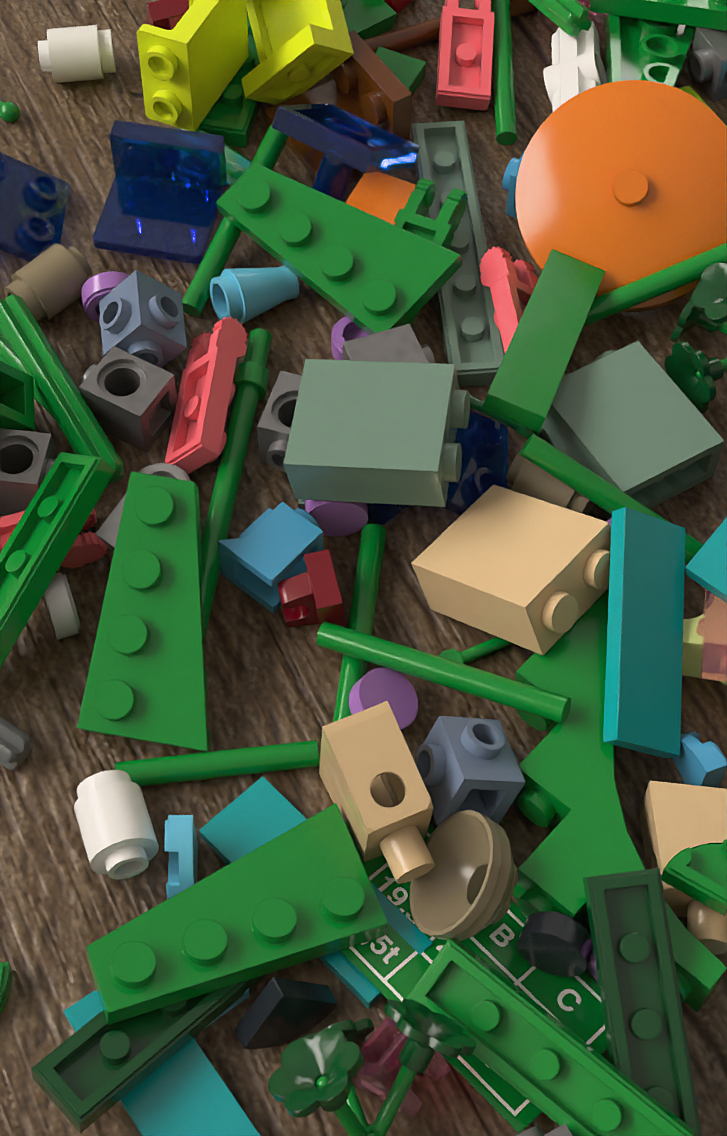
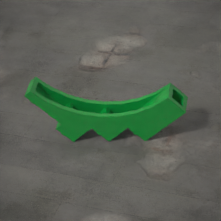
M609 589L593 603L574 623L572 628L565 632L544 655L534 653L516 671V681L571 698L570 711L563 724L517 710L520 717L529 726L538 731L546 730L549 732L519 764L525 784L515 798L518 808L525 817L537 826L543 828L549 826L553 829L517 871L518 882L513 889L512 896L517 899L518 908L526 918L536 912L552 911L567 915L579 923L585 921L590 925L583 878L645 870L626 829L614 781L613 745L603 742ZM665 901L681 1004L685 1002L698 1013L715 992L727 967L684 927Z

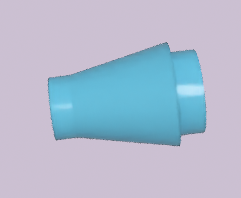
M286 266L224 269L221 276L212 278L210 282V297L218 318L222 320L224 317L229 318L231 316L233 319L237 318V321L242 324L287 300L297 298L299 295L298 278Z

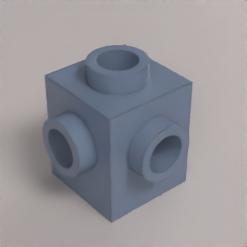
M135 270L99 301V324L101 327L103 356L115 346L162 368L187 348L181 293Z
M439 716L425 742L419 746L415 754L414 762L433 805L432 814L436 825H440L449 816L464 810L481 813L499 824L525 784L516 754L510 747L500 721L496 719Z

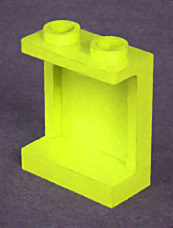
M189 0V9L172 30H165L148 24H143L136 34L145 114L149 119L191 132L196 131L249 56L246 0Z
M246 0L247 12L260 64L241 79L245 98L273 105L281 103L306 92L354 54L340 0Z

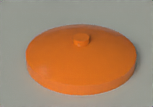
M624 80L602 84L590 88L563 103L549 115L532 137L523 155L516 181L515 201L519 229L524 244L536 266L542 272L553 249L605 271V274L595 296L598 297L727 243L726 125L715 112L691 94L670 85L646 80ZM701 279L622 312L646 311L672 304L694 292Z

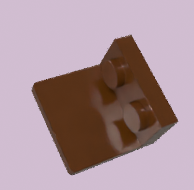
M354 30L349 32L354 54L332 71L334 80L265 110L266 121L269 125H280L289 132L286 145L318 182L329 180L410 143L412 93Z

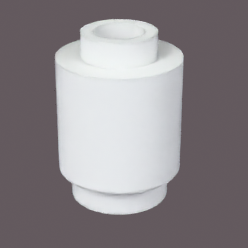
M97 25L47 29V40L38 41L41 72L52 73L54 83L104 79L103 73L116 72L111 29L98 30Z
M107 770L86 778L77 787L78 799L74 804V811L91 869L99 874H108L112 879H126L140 874L148 867L149 861L157 854L159 849L140 786L131 782L129 774L122 770Z

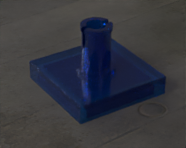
M331 103L278 106L271 126L324 153L311 188L342 202L344 201L343 197L353 168L364 173L413 167L420 146Z

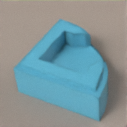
M168 815V820H165V851L169 852L168 882L166 883L167 900L197 883L198 840L193 815Z

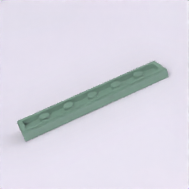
M447 121L411 124V142L417 180L420 181V178H425L436 183L435 198L426 217L434 220L437 219L452 189H460L468 194L466 211L461 218L457 230L454 232V238L448 248L461 255L462 266L435 293L446 364H455L459 387L491 385L505 352L500 331L494 321L495 308L491 291L482 285L480 279L482 274L479 272L480 259L483 258L484 253L488 250L465 122Z

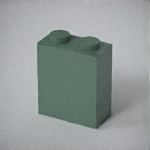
M639 341L617 351H606L599 355L592 363L572 373H564L541 427L543 429L541 435L549 444L649 509L713 477L724 444L723 438ZM599 507L608 519L612 518V514Z
M305 359L283 463L295 499L445 507L449 482H459L461 475L462 449L460 443H455L457 428L466 429L470 415L469 391L459 389L455 364Z

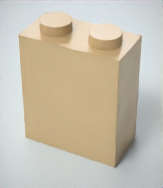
M493 484L411 564L431 610L544 655L565 632L572 628L574 623L593 603L609 589L611 527L609 522Z

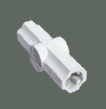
M592 21L588 31L582 30L577 37L569 36L559 27L557 32L552 35V65L545 67L543 71L545 86L553 106V112L572 97L590 88L607 83L606 71L600 57L599 34L594 22Z

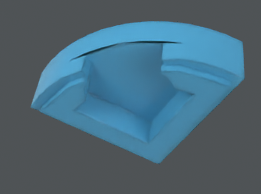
M695 731L681 734L680 756L671 758L685 784L719 788L727 769V759L718 745L712 741L702 744L699 738L700 734Z

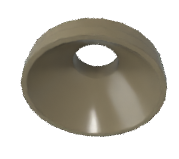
M472 810L459 811L449 816L438 825L425 843L435 866L428 873L411 881L409 901L414 923L421 932L438 939L448 940L449 938H457L459 941L476 935L489 924L496 923L506 914L510 908L512 891L518 882V872L514 864L509 839L504 829L498 823Z

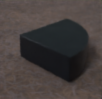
M272 977L234 1030L244 1049H262L277 1046L311 1030L324 1020L338 1003L328 985Z

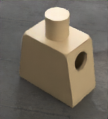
M388 701L323 726L319 775L333 803L337 804L363 861L366 862L384 855L398 884L415 880L434 868L435 863L423 838L427 836L433 805Z
M650 781L640 808V825L647 869L660 868V873L662 874L668 862L681 850L702 844L723 843L724 839H727V789ZM662 881L665 901L676 916L687 917V930L714 955L726 953L727 913L723 916Z

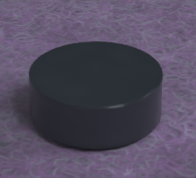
M541 911L527 917L517 941V948L522 957L539 970L556 976L574 977L585 971L593 950V944L588 930L575 919L558 912Z

